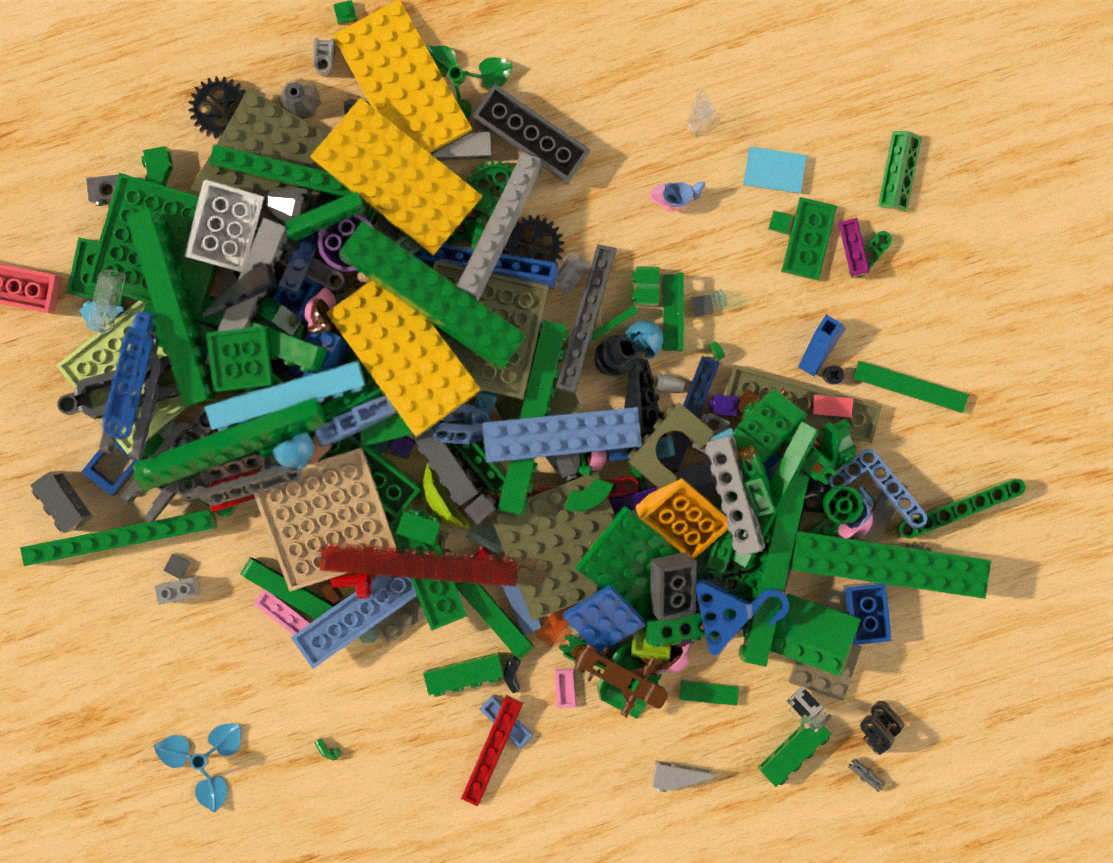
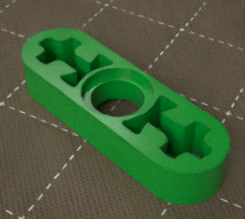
M880 231L875 234L864 247L865 252L868 249L875 252L873 260L867 259L869 269L892 242L891 235L886 231ZM885 236V242L887 243L881 244L877 249L875 245L880 241L878 237Z

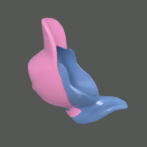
M684 182L660 184L652 189L650 197L652 201L660 204L664 210L678 211L685 208L691 200H696L701 196L705 182H697L693 187Z
M862 486L859 487L858 492L862 496L863 511L855 522L839 526V534L843 538H849L852 535L862 537L872 527L873 515L871 510L873 508V501Z

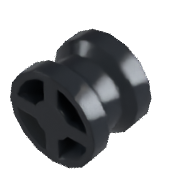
M829 366L823 371V380L827 384H839L844 379V371L839 366Z

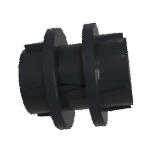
M610 336L596 348L594 360L596 368L604 375L612 377L622 376L626 371L634 367L637 359V347L632 339L628 337Z

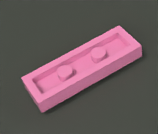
M265 589L253 603L293 635L311 623L282 599Z

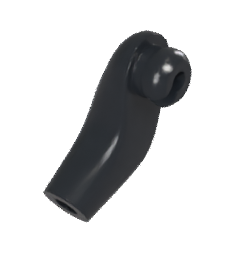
M516 656L508 659L503 676L505 683L512 693L520 690L516 673L521 660Z

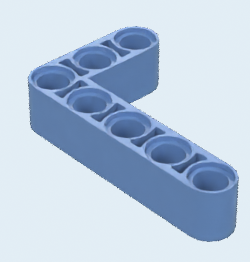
M863 450L854 457L852 462L838 469L835 476H830L829 486L833 488L835 485L832 481L835 478H841L843 480L842 485L849 486L865 473H868L912 528L920 529L926 524L927 515L874 450ZM865 455H871L874 458V461L872 463H866L863 460V457ZM855 466L859 472L852 475L848 472V468ZM877 470H884L886 476L878 478L875 472ZM892 484L896 485L898 492L890 493L887 487ZM908 500L911 506L904 509L901 507L900 501ZM920 515L923 518V522L916 524L913 522L912 517Z

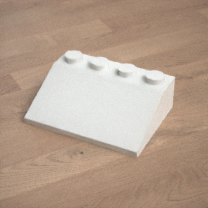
M204 180L184 257L242 272L250 252L264 197Z

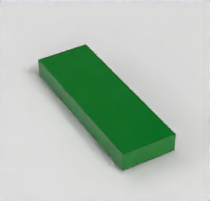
M828 423L824 427L820 452L833 462V468L835 469L843 434L832 423Z
M681 680L679 699L737 706L739 686Z

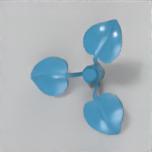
M227 723L214 728L208 737V742L214 747L205 754L198 753L193 756L187 754L190 748L186 738L180 735L169 736L154 745L155 752L164 764L172 768H179L185 764L187 757L190 760L191 766L196 770L200 769L207 777V780H202L197 784L195 796L201 805L212 812H216L226 799L227 784L220 776L211 779L204 768L208 765V756L215 750L222 756H230L238 750L241 743L240 725Z

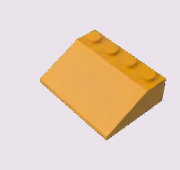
M683 479L650 493L636 506L641 520L663 536L681 553L687 552L693 559L728 530L727 516Z

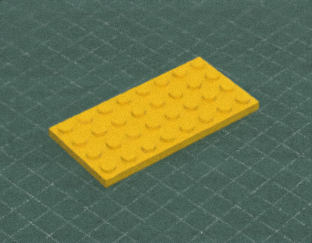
M400 0L390 3L332 35L371 107L427 152L432 153L472 131L468 120Z
M361 98L310 156L312 160L353 193L357 191L363 201L432 256L436 254L482 199L481 194Z
M371 280L326 312L416 437L481 391L432 323Z

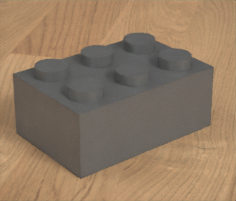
M62 471L48 472L30 485L33 489V495L38 500H41L44 505V511L49 516H52L55 520L54 525L59 531L63 533L75 531L94 518Z
M687 552L651 559V612L659 621L696 614L697 562Z

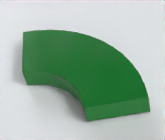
M594 478L592 484L586 489L570 491L564 510L585 511L597 506L608 496L613 483Z

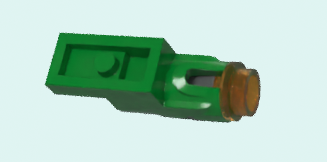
M753 445L744 446L738 450V458L745 477L743 484L756 517L774 513L776 508L769 493L770 484L759 453Z

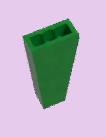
M396 410L395 414L361 431V446L414 433Z

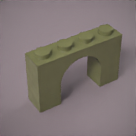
M672 403L665 411L667 416L663 420L660 418L653 425L655 430L651 434L647 433L642 438V446L638 450L634 448L628 455L630 458L628 463L658 489L673 483L677 478L659 462L656 456V444L663 434L669 431L680 432L699 448H703L706 442L714 435V432L681 403L676 405Z

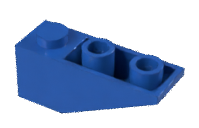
M826 314L815 330L798 367L815 377L846 330L844 325Z

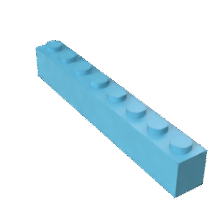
M355 361L214 402L205 406L211 428H218L219 431L230 428V424L237 423L239 425L249 421L248 419L258 418L316 397L321 402L325 400L324 397L329 395L332 398L344 395L343 391L351 390V392L362 390V386L366 384L360 362Z

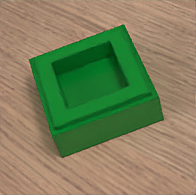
M774 210L768 230L786 235L792 215Z

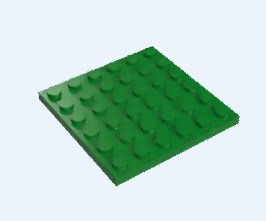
M119 173L87 285L153 304L126 215L151 209L162 215L165 220L163 228L165 234L167 233L171 240L169 247L177 260L175 267L182 277V282L180 283L182 290H185L188 296V301H186L187 307L191 309L194 317L200 318L215 265L184 257L199 197Z

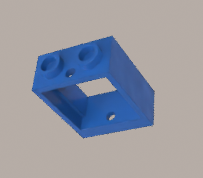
M116 441L115 446L118 449H120L123 453H125L128 457L131 456V454L128 455L120 446V444ZM99 449L81 472L111 496L117 495L134 474V463L141 460L132 459V463L114 484L94 468L105 454V452H101Z

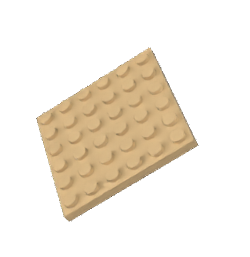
M362 447L318 460L315 464L309 463L301 469L302 477L300 480L254 494L289 591L400 556Z

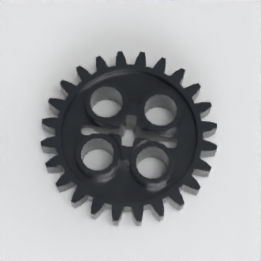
M216 76L215 82H212L210 78H208V84L201 81L202 88L195 87L198 93H191L194 101H188L193 106L188 111L194 113L190 119L197 120L194 126H201L199 130L201 133L207 130V137H210L213 133L215 140H217L219 135L223 134L231 119L221 110L218 111L216 106L206 98L210 97L219 106L223 105L225 111L233 116L235 111L229 110L230 104H240L246 93L245 89L240 90V83L234 86L233 79L227 83L226 77H223L222 81H220ZM218 90L224 92L223 97L220 99L214 98V93ZM210 105L211 111L207 114L202 113L203 106ZM221 117L227 120L224 126L217 125V120Z
M529 215V220L526 221L522 217V223L516 222V227L506 243L508 246L504 247L503 251L509 252L506 255L533 259L536 254H541L544 257V261L554 262L558 267L556 259L562 260L559 253H563L564 249L560 248V246L564 245L565 242L559 241L563 234H557L559 227L552 228L553 221L547 224V217L540 221L539 215H537L536 220H533L532 216ZM526 229L534 231L532 238L524 237L523 233ZM543 237L551 238L552 243L549 246L542 245L541 239ZM518 239H523L530 244L537 242V247L548 250L550 253L546 254L536 248L531 251L529 245L519 242ZM520 246L525 247L527 250L523 256L516 254V249Z

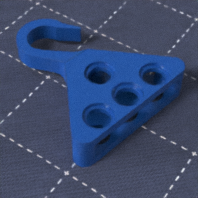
M700 579L696 583L709 652L712 655H718L768 597L776 596L782 601L781 609L769 621V626L782 619L789 609L787 596L776 588L766 589L753 601H746L704 579ZM710 594L713 598L711 601L705 602L702 600V596ZM733 609L736 613L734 616L728 617L725 615V611ZM708 613H714L716 614V618L714 620H708L706 619V615ZM714 631L720 633V637L717 639H712L709 635Z

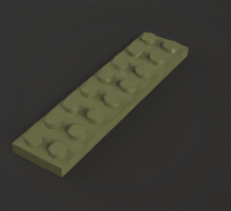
M733 365L725 395L738 396L739 398L746 390H751L762 399L773 388L778 392L783 388L789 393L786 398L807 413L805 423L824 430L825 425L828 423L836 425L846 420L850 424L851 438L872 443L882 406L853 398L852 418L812 414L814 395L851 397Z

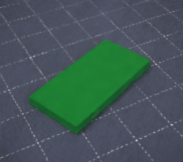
M799 197L781 272L819 281L837 206Z

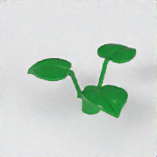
M426 46L443 78L448 74V77L454 83L457 94L456 101L467 120L471 116L472 107L468 100H461L458 87L459 84L464 83L466 76L483 78V83L488 88H492L494 84L501 87L508 80L513 68L512 64L503 58L490 57L480 63L479 70L481 74L463 71L460 66L456 65L457 57L450 47Z

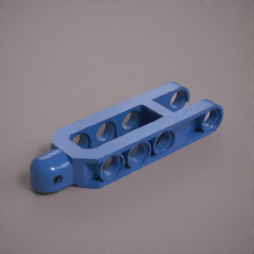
M139 311L135 314L132 327H129L124 335L102 422L103 431L119 440L127 439L132 432L153 348V338L150 333L154 315L150 312ZM124 426H125V427H126L125 433L122 434V435H119L120 433H122V431H123V429H124Z

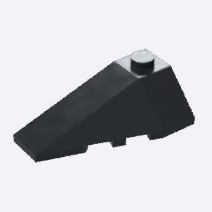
M262 261L252 265L253 269L247 271L202 314L203 317L209 318L279 286L270 263L264 264Z
M637 358L634 367L630 369L624 409L638 407L641 438H643L647 433L651 434L655 430L653 425L660 418L663 420L665 415L659 409L657 401L660 398L658 394L655 395L653 389L654 379L647 359Z

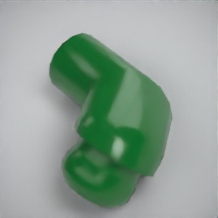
M322 738L314 742L321 756L335 761L342 754L337 747L333 748V750L329 749Z

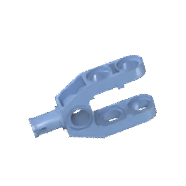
M462 404L441 420L445 422L460 421L467 425L436 424L433 427V438L435 441L443 443H475L484 440L482 423L497 421L491 420L488 413L469 404ZM456 411H461V412H462V413L459 414V415H454V414H453V413L456 412ZM439 431H446L445 434H437ZM460 432H464V433H465V434L462 435V436H457V435H456L457 433H460Z

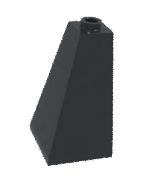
M737 448L739 457L746 453L741 448ZM725 454L719 456L722 462H727ZM711 458L672 472L677 477L675 481L683 479L706 499L717 491V479L711 471ZM725 472V478L731 481L732 475Z

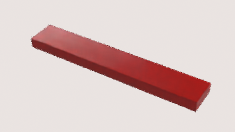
M508 695L505 696L462 794V800L477 807L479 806L524 702Z

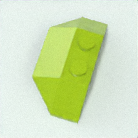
M427 463L421 486L423 494L420 497L426 505L429 503L432 511H430L431 515L438 518L442 524L469 529L471 525L457 503L453 502L450 497V491L440 483L439 475Z

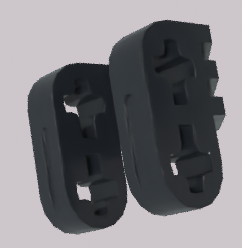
M876 701L871 708V715H867L860 724L861 730L865 734L863 740L876 754L881 755L890 749L894 743V737L899 735L904 728V722L886 702Z

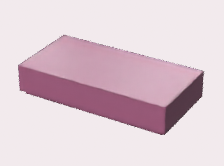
M574 668L555 669L557 708L576 707Z

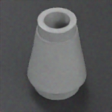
M664 373L662 375L658 374L655 381V389L659 390V392H682L684 381Z

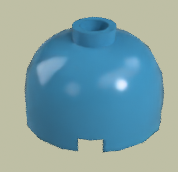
M641 320L634 323L625 332L627 334L626 337L632 339L635 343L637 353L641 350L645 353L644 357L650 359L659 353L664 341L661 329L655 322L651 323Z
M308 433L298 435L293 438L294 440L286 441L273 450L275 458L282 466L287 468L297 467L299 470L308 465L307 461L314 453V445Z

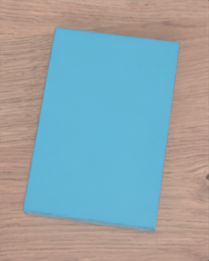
M750 146L743 185L800 194L807 155Z

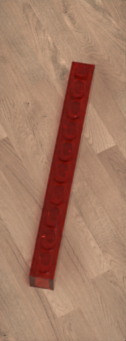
M332 542L324 545L321 551L320 571L516 586L518 561H514V557L505 556L502 560L495 559L493 555H483V558H477L475 554L464 553V556H456L455 552H444V555L436 554L437 551L425 550V553H417L416 549H405V552L397 551L398 548L394 547L378 550V546H366V549L358 548L359 545L347 544V547H339V543Z

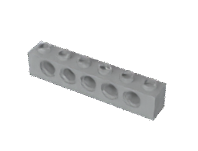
M734 435L712 439L706 442L707 446L705 449L707 456L711 458L712 474L717 479V492L723 500L722 510L728 518L727 528L729 532H732L734 539L732 540L733 548L737 551L738 556L759 552L765 548L757 517L743 484L745 477L740 466L741 463ZM720 453L726 455L727 462L720 460ZM725 472L732 475V481H728L725 478ZM731 491L736 492L738 496L737 500L731 498ZM736 510L742 512L743 519L736 516ZM741 529H745L748 532V537H744L741 534Z

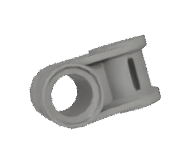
M314 38V67L320 76L328 77L333 72L335 40H319ZM328 63V66L322 70L319 69L320 64Z

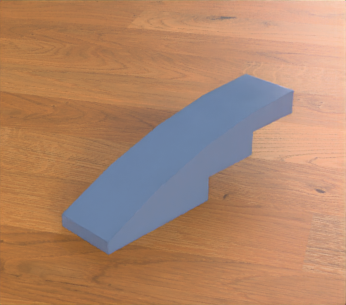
M385 395L352 408V411L333 418V421L325 423L326 426L316 429L314 432L321 447H325L395 414L396 410Z

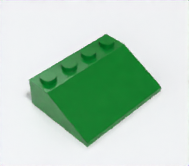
M787 593L789 609L787 614L776 622L770 651L836 676L843 675L861 619Z

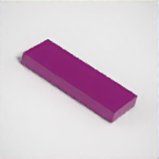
M854 218L838 222L851 278L870 274L858 219Z

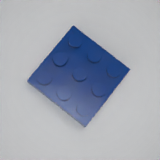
M611 584L564 612V619L590 645L597 648L598 653L602 652L604 647L609 648L646 626L645 620Z

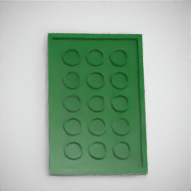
M624 506L575 566V569L602 589L611 584L644 620L657 618L651 612V559L680 554L681 552Z

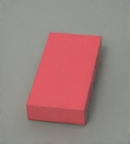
M814 395L812 414L852 418L853 398Z

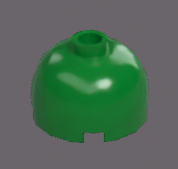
M837 485L831 488L823 499L825 514L833 522L840 525L855 522L863 511L861 494L856 489L847 485Z

